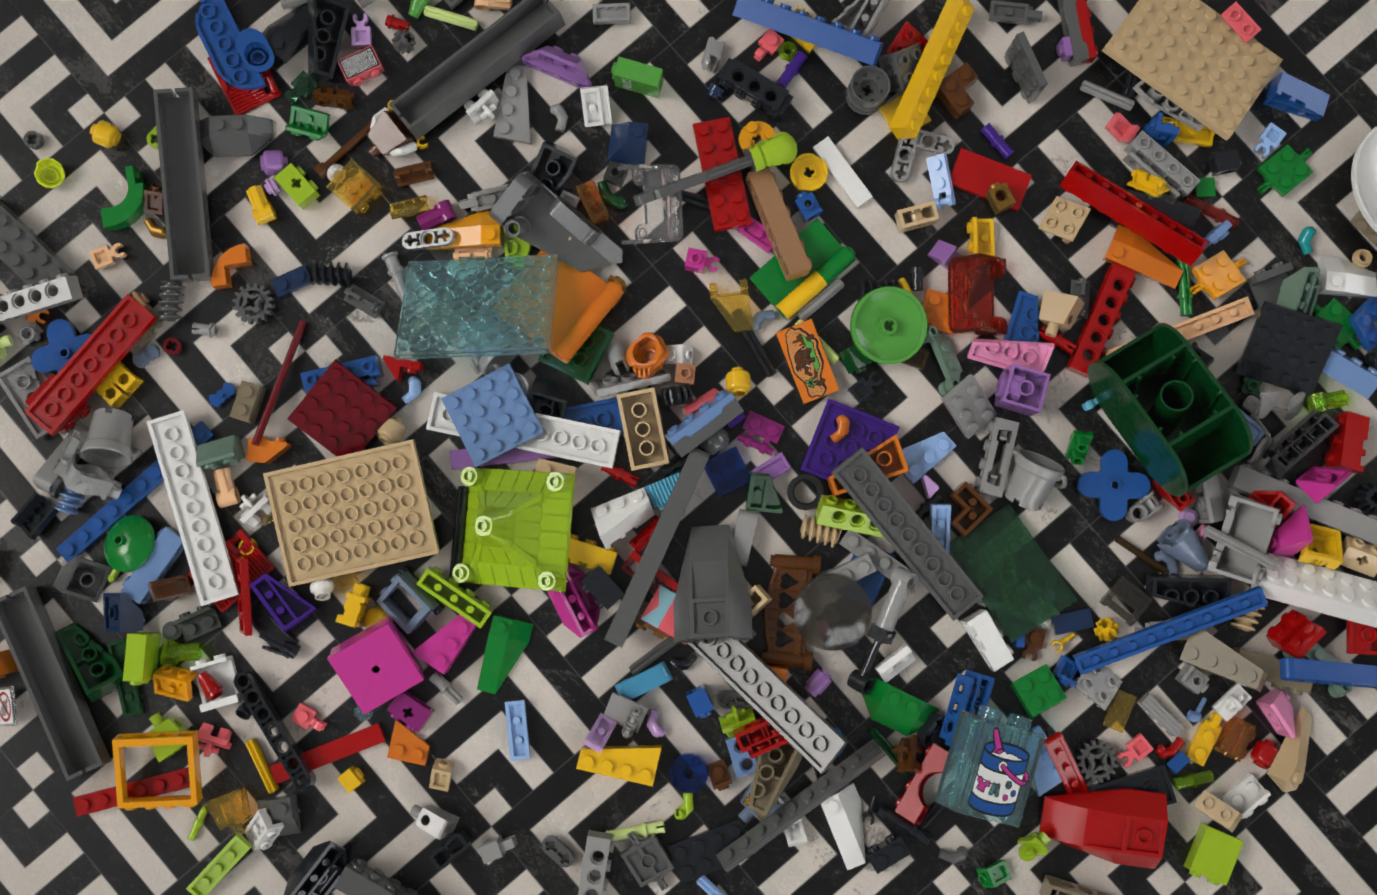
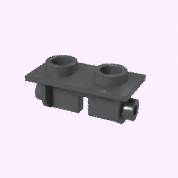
M1079 278V280L1071 279L1070 295L1078 296L1084 302V306L1077 318L1088 319L1090 281H1087L1086 278Z
M354 284L350 288L347 287L344 291V294H346L343 299L344 301L375 319L385 305V302Z

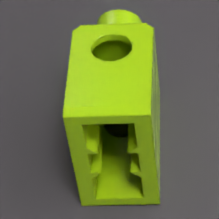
M158 712L149 718L155 727L149 732L189 731L175 716L164 720ZM186 745L151 747L160 763L167 760Z

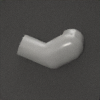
M554 104L551 106L550 112L558 119L555 130L564 132L568 115L562 105Z

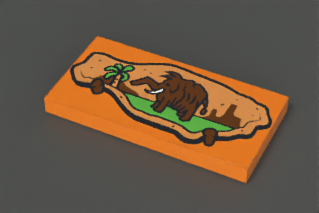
M812 319L776 333L804 404L840 390Z

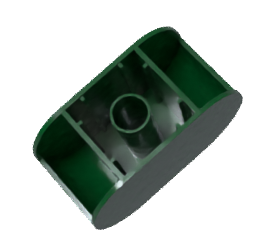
M1162 322L1157 323L1147 332L1089 365V383L1100 407L1150 476L1169 494L1176 497L1183 496L1252 452L1253 438L1242 412L1188 341L1171 325Z

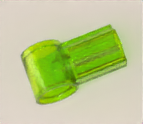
M1345 390L1310 394V396L1306 395L1309 413L1314 409L1319 413L1327 411V409L1348 406L1349 399Z
M165 641L161 646L160 663L164 666H175L180 661L200 660L202 654L200 642L179 644L176 641Z

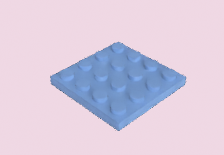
M509 363L441 398L475 467H479L545 433Z

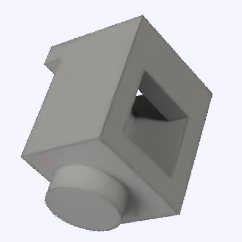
M1185 664L1175 677V680L1195 694L1204 693L1209 687L1207 683L1209 678L1191 664ZM1197 677L1198 680H1197V682L1194 684V678Z

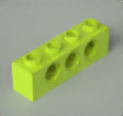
M821 495L815 512L816 524L885 538L854 500L841 499L833 495Z

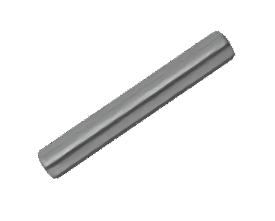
M1210 525L1206 526L1203 531L1205 536L1272 571H1275L1279 566L1280 562Z

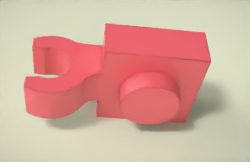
M769 29L758 41L760 47L754 53L755 56L753 58L760 62L767 53L773 56L785 40L774 30Z
M303 702L298 705L290 719L306 730L312 726L320 732L327 725L326 722L316 717L318 711Z

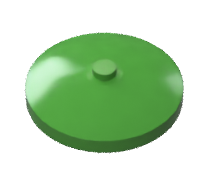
M882 287L865 294L853 309L850 319L851 337L857 349L866 358L881 364L903 362L917 353L927 334L925 310L919 300L904 289Z

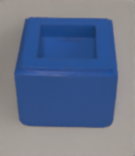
M1179 751L1167 763V766L1173 774H1177L1190 762V758Z

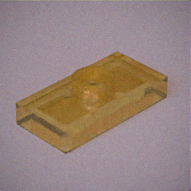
M427 195L390 204L392 220L405 216H414L417 213L429 210Z
M1118 689L1112 699L1103 725L1123 733L1136 696Z

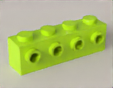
M429 566L416 585L481 629L494 610L491 608L492 605L484 599L479 600L476 598V594L472 590L460 587V583L456 582L453 577L447 578L444 576V571L437 566Z

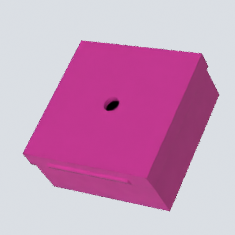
M390 616L331 649L330 655L327 658L364 715L424 680L423 667L415 655L411 653L412 650Z

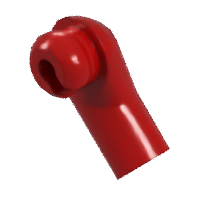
M1176 737L1169 747L1161 744L1156 747L1155 751L1161 758L1171 757L1180 751L1185 741L1180 737Z

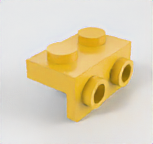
M972 217L967 222V234H970V241L967 244L968 253H971V258H994V219H977V217Z

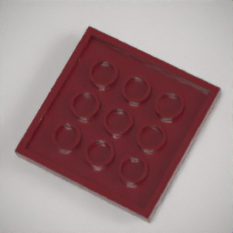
M335 359L287 419L335 456H342L362 451L378 432V429L397 409V406Z

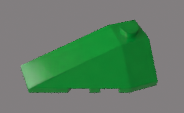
M498 614L493 616L477 690L492 694L497 693L528 645L533 623Z

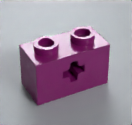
M407 690L397 695L387 708V711L390 712L389 715L397 721L402 720L406 723L405 726L413 732L421 731L435 711ZM412 708V714L408 716L407 709Z

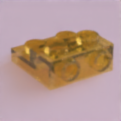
M352 159L326 186L357 215L360 212L363 214L368 210V203L372 199L376 200L382 194L381 189L383 188L379 182Z

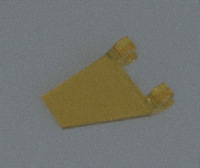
M747 279L739 280L740 292L718 294L717 283L709 284L712 302L734 332L754 329Z

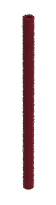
M299 321L251 444L259 446L307 325L305 321Z

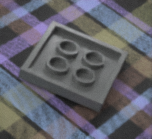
M1023 31L1015 36L1005 52V61L1013 70L1012 75L1015 82H1018L1020 85L1022 98L1026 99L1029 104L1037 99L1048 83Z

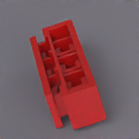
M764 717L732 730L741 752L748 751L751 759L789 743Z

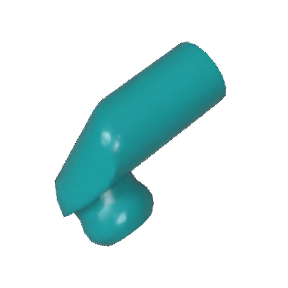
M1312 226L1305 227L1298 237V243L1304 255L1313 252L1310 241L1316 234V229Z

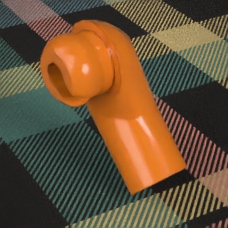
M844 415L837 417L838 430L829 436L835 444L849 433L850 421Z

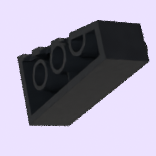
M1146 574L1145 593L1156 598L1200 608L1230 597L1231 578L1224 575Z

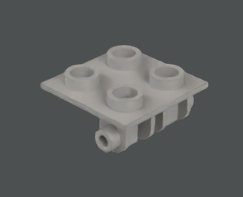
M1105 666L1082 674L1079 678L1076 677L1073 680L1077 683L1074 688H1078L1083 692L1084 696H1087V699H1091L1097 704V707H1101L1104 711L1123 682Z
M613 692L604 715L615 720L617 725L622 726L623 737L629 738L634 732L638 733L648 707Z

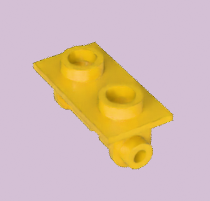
M1134 169L1131 173L1133 180L1127 183L1128 186L1148 193L1153 197H1158L1170 190V188L1166 187L1167 183L1164 178L1153 174L1149 175L1148 172L1141 169Z

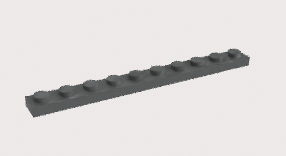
M874 738L719 852L716 856L724 870L728 873L886 756Z

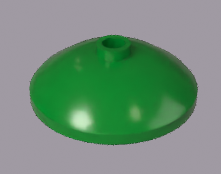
M129 515L119 519L110 528L104 543V555L110 567L120 572H132L147 562L155 544V533L150 522L143 517Z

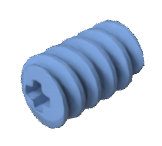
M63 485L67 492L59 493L63 500L57 499L56 502L60 504V507L54 508L68 514H78L79 510L75 507H82V503L78 500H85V496Z

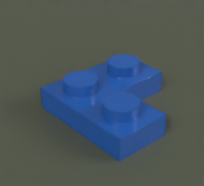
M1376 296L1369 297L1348 319L1364 350H1372L1377 344V329L1374 325V322L1377 320Z

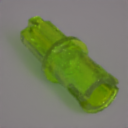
M1211 770L1195 774L1190 772L1189 775L1173 778L1176 790L1188 787L1197 788V785L1214 781V775Z

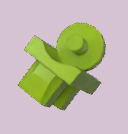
M735 705L731 706L732 712L718 717L723 734L726 733L729 738L734 737L732 730L755 721L752 707L736 710Z
M1033 832L1028 837H1020L1017 841L1022 845L1018 852L1020 858L1023 861L1029 862L1034 860L1036 856H1046L1049 852L1046 846L1051 842V839L1044 832L1039 834Z

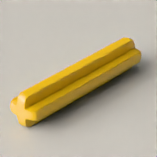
M254 738L247 741L245 745L268 793L271 794L277 791L279 786L275 783L271 769L257 740Z

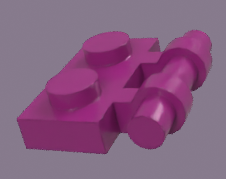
M750 411L742 429L749 431L747 436L739 434L737 441L742 442L746 447L751 446L759 450L761 454L766 453L772 456L774 449L769 447L768 444L770 441L775 444L778 443L785 426ZM753 435L764 438L763 443L752 439Z

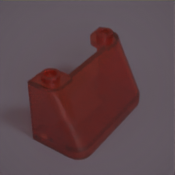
M977 253L954 257L949 261L948 325L951 332L969 335H1007L1006 320L1003 317H994V279L1004 276L1006 272L1005 258Z

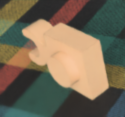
M116 243L112 246V249H110V246L105 245L89 251L95 269L99 271L116 264L114 258H125L127 256L125 252L118 254V249L124 247L123 244Z

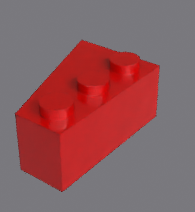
M1350 411L1340 412L1335 419L1340 426L1330 437L1329 442L1331 445L1325 455V467L1352 470V473L1364 472V466H1361V457L1366 456V450L1363 449V441L1368 439L1370 417Z

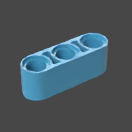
M663 661L614 686L619 695L632 700L669 682L673 677L666 662Z

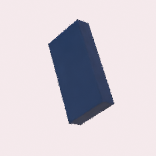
M1090 608L1051 616L1055 635L1094 627Z

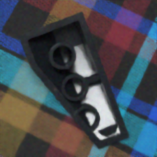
M308 2L268 25L262 32L273 54L285 64L308 38Z

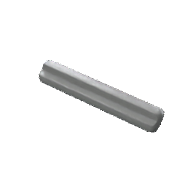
M1084 80L1080 86L1081 91L1128 111L1132 110L1135 104L1134 100L1087 80Z
M836 278L796 313L798 318L805 321L845 286L839 278Z

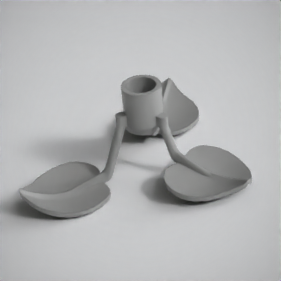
M1277 390L1260 392L1261 400L1253 395L1245 399L1242 407L1251 412L1250 417L1258 423L1266 434V437L1258 444L1248 464L1262 460L1264 453L1274 443V438L1271 437V434L1259 419L1266 417L1271 409L1285 413V420L1293 419L1303 406L1306 396L1305 392L1297 393L1291 399L1286 409L1275 407L1281 397V392Z

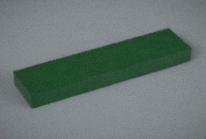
M127 638L107 643L109 655L117 660L122 672H124ZM122 679L117 685V691L123 717L127 718L145 713L139 685H130V681H123Z

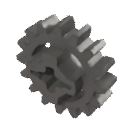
M247 283L246 289L240 287L241 292L234 293L237 299H232V302L236 303V306H233L232 309L238 311L235 315L241 317L243 322L248 320L250 325H253L254 321L258 325L261 324V319L268 321L267 314L272 316L273 314L270 312V309H275V306L271 305V302H274L275 299L269 297L272 292L266 291V287L263 285L259 287L257 283H254L253 287ZM251 292H259L260 294L252 295ZM252 312L256 314V316H248V315H247V314H251Z
M1091 739L1090 745L1084 742L1085 748L1078 747L1081 753L1080 755H1075L1079 759L1076 762L1077 766L1081 767L1079 771L1081 774L1084 773L1083 778L1086 780L1090 778V781L1095 783L1096 779L1103 783L1104 777L1110 780L1109 774H1116L1113 768L1119 767V765L1114 763L1115 760L1119 759V757L1113 755L1116 750L1113 748L1109 749V743L1103 745L1102 740H1098L1096 744L1095 740ZM1099 748L1095 752H1089L1092 749ZM1095 758L1100 761L1098 764L1094 762ZM1099 770H1104V771L1101 772V773L1094 774V773H1097V771H1099Z

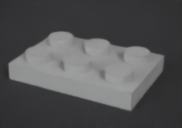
M971 374L941 398L961 432L968 439L997 415L979 383Z

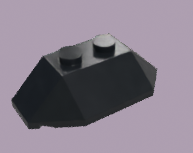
M332 841L313 846L289 877L284 895H328L347 865L346 849Z

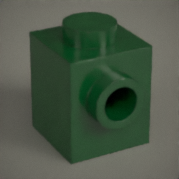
M855 345L839 353L848 374L853 372L860 374L866 371V366L872 363V360L866 358Z

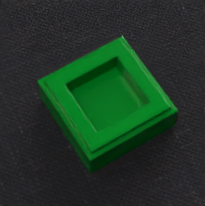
M1198 178L1201 181L1194 187L1195 198L1215 197V178Z

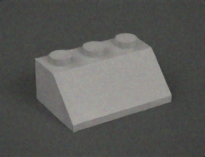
M1220 473L1191 490V494L1196 499L1193 505L1198 515L1197 524L1215 523L1225 520L1227 507L1223 504L1222 496L1224 492L1218 480Z

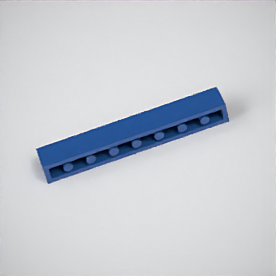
M737 0L733 16L875 66L878 62L884 45L883 42L879 41L880 37L869 34V37L863 36L860 30L851 28V31L844 29L845 25L834 22L833 25L829 24L824 17L818 15L815 18L810 17L807 11L798 9V12L791 10L792 6L784 3H781L780 6L773 4L774 0Z

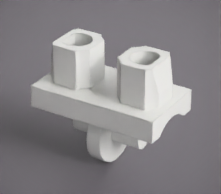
M485 88L478 93L480 99L476 103L469 100L464 104L465 112L475 125L487 116L491 119L495 118L492 112L500 104V100L491 89L489 91Z
M267 492L255 502H253L257 498L255 493L250 497L245 494L241 496L243 503L239 507L244 510L249 506L240 515L241 518L239 520L243 524L247 522L255 527L262 520L256 514L259 509L263 510L267 515L271 512Z
M1236 683L1212 708L1225 721H1228L1238 711L1242 710L1243 706L1252 697L1240 684Z

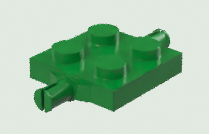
M1287 144L1258 167L1257 171L1263 176L1265 182L1257 188V191L1263 194L1271 188L1281 197H1284L1313 173L1304 161L1312 155V151L1306 154L1310 150L1307 148L1299 155Z
M1335 298L1330 299L1323 307L1315 303L1314 316L1343 325L1333 349L1336 347L1341 349L1345 343H1348L1354 350H1357L1362 344L1353 337L1355 331L1348 321L1353 314Z

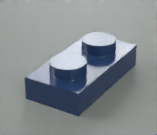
M305 264L270 280L278 298H282L311 284L310 272Z

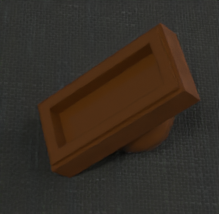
M188 574L148 583L153 602L160 600L171 601L176 597L189 595L193 592Z

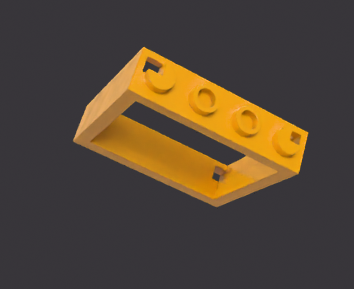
M198 730L118 734L112 740L118 809L125 808L128 811L143 807L146 810L157 807L171 809L177 806L192 808L202 800ZM187 744L191 795L128 798L124 747Z

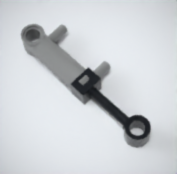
M897 567L893 571L890 580L892 584L876 622L871 623L866 634L874 639L864 666L861 671L858 669L852 671L847 680L849 687L863 695L869 694L874 686V678L870 677L869 672L881 644H892L893 639L897 635L894 628L909 594L915 592L918 576L902 567Z

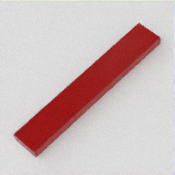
M379 722L302 754L311 769L314 770L385 742L386 738ZM293 758L291 765L295 769L298 767V760ZM281 762L270 766L276 784L290 779Z

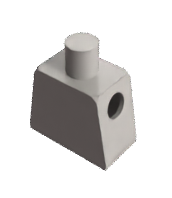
M415 804L410 811V815L417 818L415 826L439 840L452 836L459 821V817L434 805L421 807Z

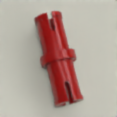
M1044 325L1041 330L1045 332L1047 327ZM1041 331L1039 332L1041 338L1054 343V347L1057 346L1072 355L1074 350L1068 346L1075 349L1078 345L1064 338L1061 333L1057 334L1054 338L1045 335Z
M614 464L613 469L601 467V471L615 477L617 481L625 482L635 488L640 479L639 476L626 471L623 466L619 467Z

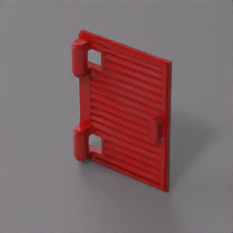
M210 57L207 58L235 115H243L282 96L270 69L260 73L266 85L269 86L271 93L267 94L264 88L242 90L228 84L217 73Z
M240 529L225 543L235 577V558L243 556L248 559L250 585L265 573L269 574L276 567L257 545L251 542L252 540L243 529ZM242 540L244 544L237 548L235 545ZM242 550V552L246 554L253 550V552L249 555H244L240 551ZM189 572L188 575L193 579L191 572ZM237 595L214 602V604L223 613L238 600Z

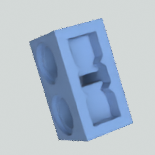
M735 736L726 737V744L737 778L755 773L757 757L751 759L748 751L742 753L736 747L737 741ZM746 758L751 759L753 762L749 768L741 765L742 761Z

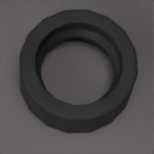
M798 475L788 485V499L797 509H814L818 506L821 495H824L823 484L814 475ZM801 481H810L817 489L816 498L810 503H801L795 497V487Z

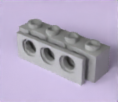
M1143 130L1124 149L1128 155L1123 161L1133 170L1141 169L1148 172L1149 175L1153 174L1165 179L1166 187L1170 188V190L1162 195L1170 202L1177 197L1181 200L1187 196L1201 181Z

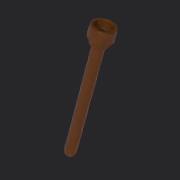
M371 121L326 162L317 163L313 167L322 179L327 177V171L330 166L340 160L369 133Z

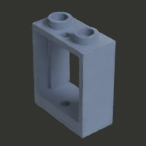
M406 571L402 574L397 573L390 580L392 582L391 585L381 590L379 593L381 596L376 602L407 634H410L419 628L439 603L427 591L416 585L418 581ZM400 584L422 606L412 619L390 598L391 594Z

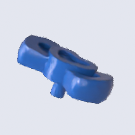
M225 382L223 388L218 390L216 394L209 395L210 404L214 407H221L227 399L236 394L234 385Z

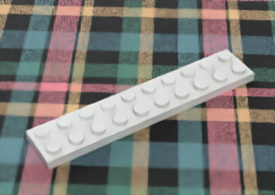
M434 392L426 429L460 436L441 400L447 394ZM535 413L545 433L516 447L521 450L613 469L621 431Z
M186 410L147 421L201 606L239 595L240 590L204 469L196 466L197 446Z

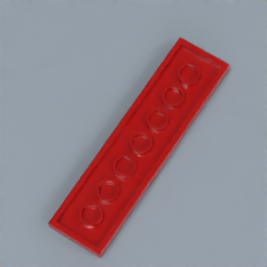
M127 294L24 413L55 437L158 318Z

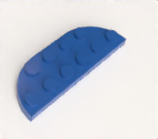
M201 0V5L195 17L196 28L217 73L228 84L238 89L258 90L267 87L261 73L248 69L237 50L236 37L240 30L226 1Z

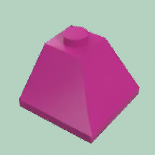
M1305 505L1300 506L1274 529L1268 546L1271 554L1292 557L1313 542Z

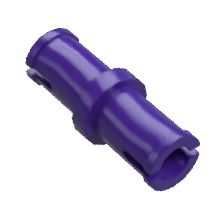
M798 50L792 61L786 64L784 72L776 83L786 89L792 78L798 75V70L808 57Z
M990 123L980 130L991 142L990 145L995 147L1004 159L1014 152L1003 139L1004 136H1000Z

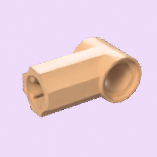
M475 0L474 8L480 11H490L491 9L511 10L513 1Z
M228 467L213 471L217 488L216 501L218 506L224 508L239 504L241 497L237 487L234 485L231 469Z

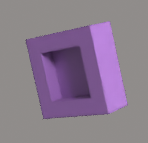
M1070 36L1063 37L1056 46L1057 55L1060 56L1061 62L1069 61L1073 56Z

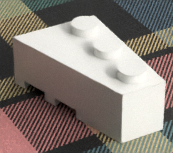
M644 487L591 508L599 536L606 550L617 539H623L626 536L625 533L632 528H638L655 515Z
M978 609L960 620L990 670L995 672L1014 660L1012 656L1014 652L1008 644H1005L1002 638L1003 635L999 628L995 626L989 612Z

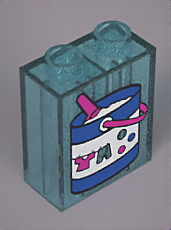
M980 704L977 714L961 709L934 801L960 814L1019 827L1045 735L1030 730L1033 720L1021 715L1009 713L1007 722L1001 721L1003 711Z

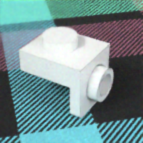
M684 344L666 345L669 355L664 365H676L677 363L692 364L694 358L692 346Z
M799 819L784 830L789 847L807 843L802 819Z

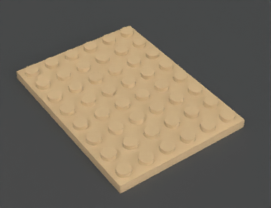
M1139 0L1102 50V52L1226 141L1232 136L1283 60L1254 38L1245 43L1219 13L1201 0Z
M415 439L263 473L289 587L440 553Z

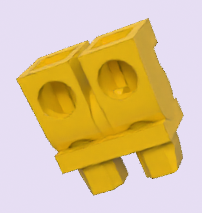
M119 362L96 391L110 406L120 408L130 397L128 393L133 394L144 381Z
M355 583L353 591L347 592L345 596L348 599L344 603V614H338L335 622L353 628L362 627L368 610V604H371L373 599L368 597L371 586Z

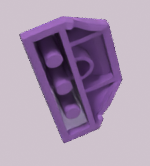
M547 45L522 55V63L527 67L577 88L592 86L581 57L571 53L569 55L557 46L552 48Z

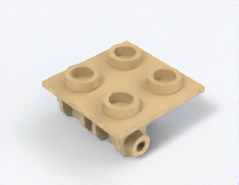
M1056 196L1038 229L1061 237L1064 243L1069 244V242H1073L1091 209Z

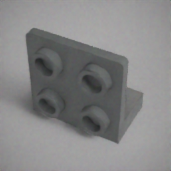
M919 43L879 56L880 68L884 70L890 80L889 93L906 90L922 55Z

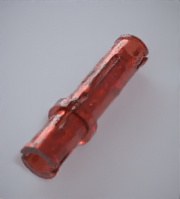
M1190 193L1183 201V203L1202 209L1201 213L1211 217L1216 223H1223L1228 220L1232 224L1230 227L1232 229H1235L1241 220L1225 212V209H1219Z

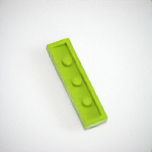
M238 832L186 890L192 895H207L253 845Z

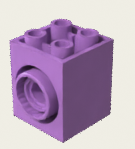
M1011 364L1003 369L999 377L993 406L1027 416L1041 412L1051 374Z

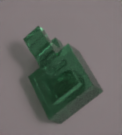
M303 70L290 83L293 89H289L284 96L293 105L301 95L307 98L318 86V83Z

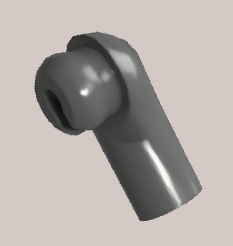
M959 846L957 851L952 853L941 848L938 858L955 864L966 860L968 849L964 846Z

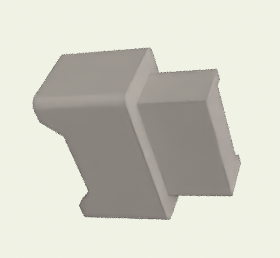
M515 834L504 839L500 835L483 842V845L478 847L483 863L486 864L503 857L507 850L515 848L518 842Z

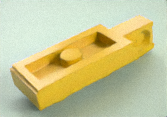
M1212 712L1208 720L1204 719L1203 722H1200L1185 752V755L1191 761L1201 766H1204L1222 728L1219 726L1222 717L1218 713Z

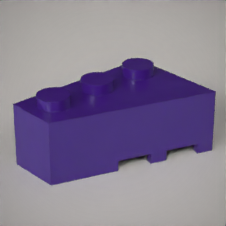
M266 573L250 584V587L285 633L319 610Z

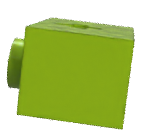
M290 163L274 179L295 203L304 210L320 196L316 191L318 186L312 180L307 181L304 177L306 173L299 165L295 167ZM297 183H300V188L297 187Z

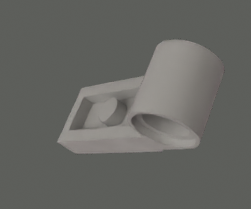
M867 552L834 569H827L816 577L824 593L828 594L877 570Z

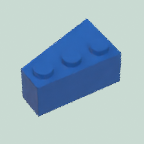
M1281 72L1268 83L1262 104L1316 122L1324 116L1330 95L1285 72Z

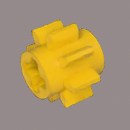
M1102 618L1096 622L1097 628H1094L1096 636H1099L1100 641H1112L1115 637H1118L1116 631L1120 629L1118 623H1115L1113 618Z

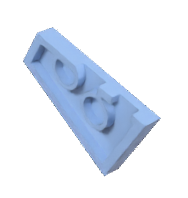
M941 432L902 449L909 469L908 472L903 474L914 484L956 447L955 443L945 432Z
M1037 725L1024 733L1022 738L1025 750L1030 754L1029 762L1036 785V792L1038 796H1041L1062 781L1043 744V740L1047 739V736L1041 727Z

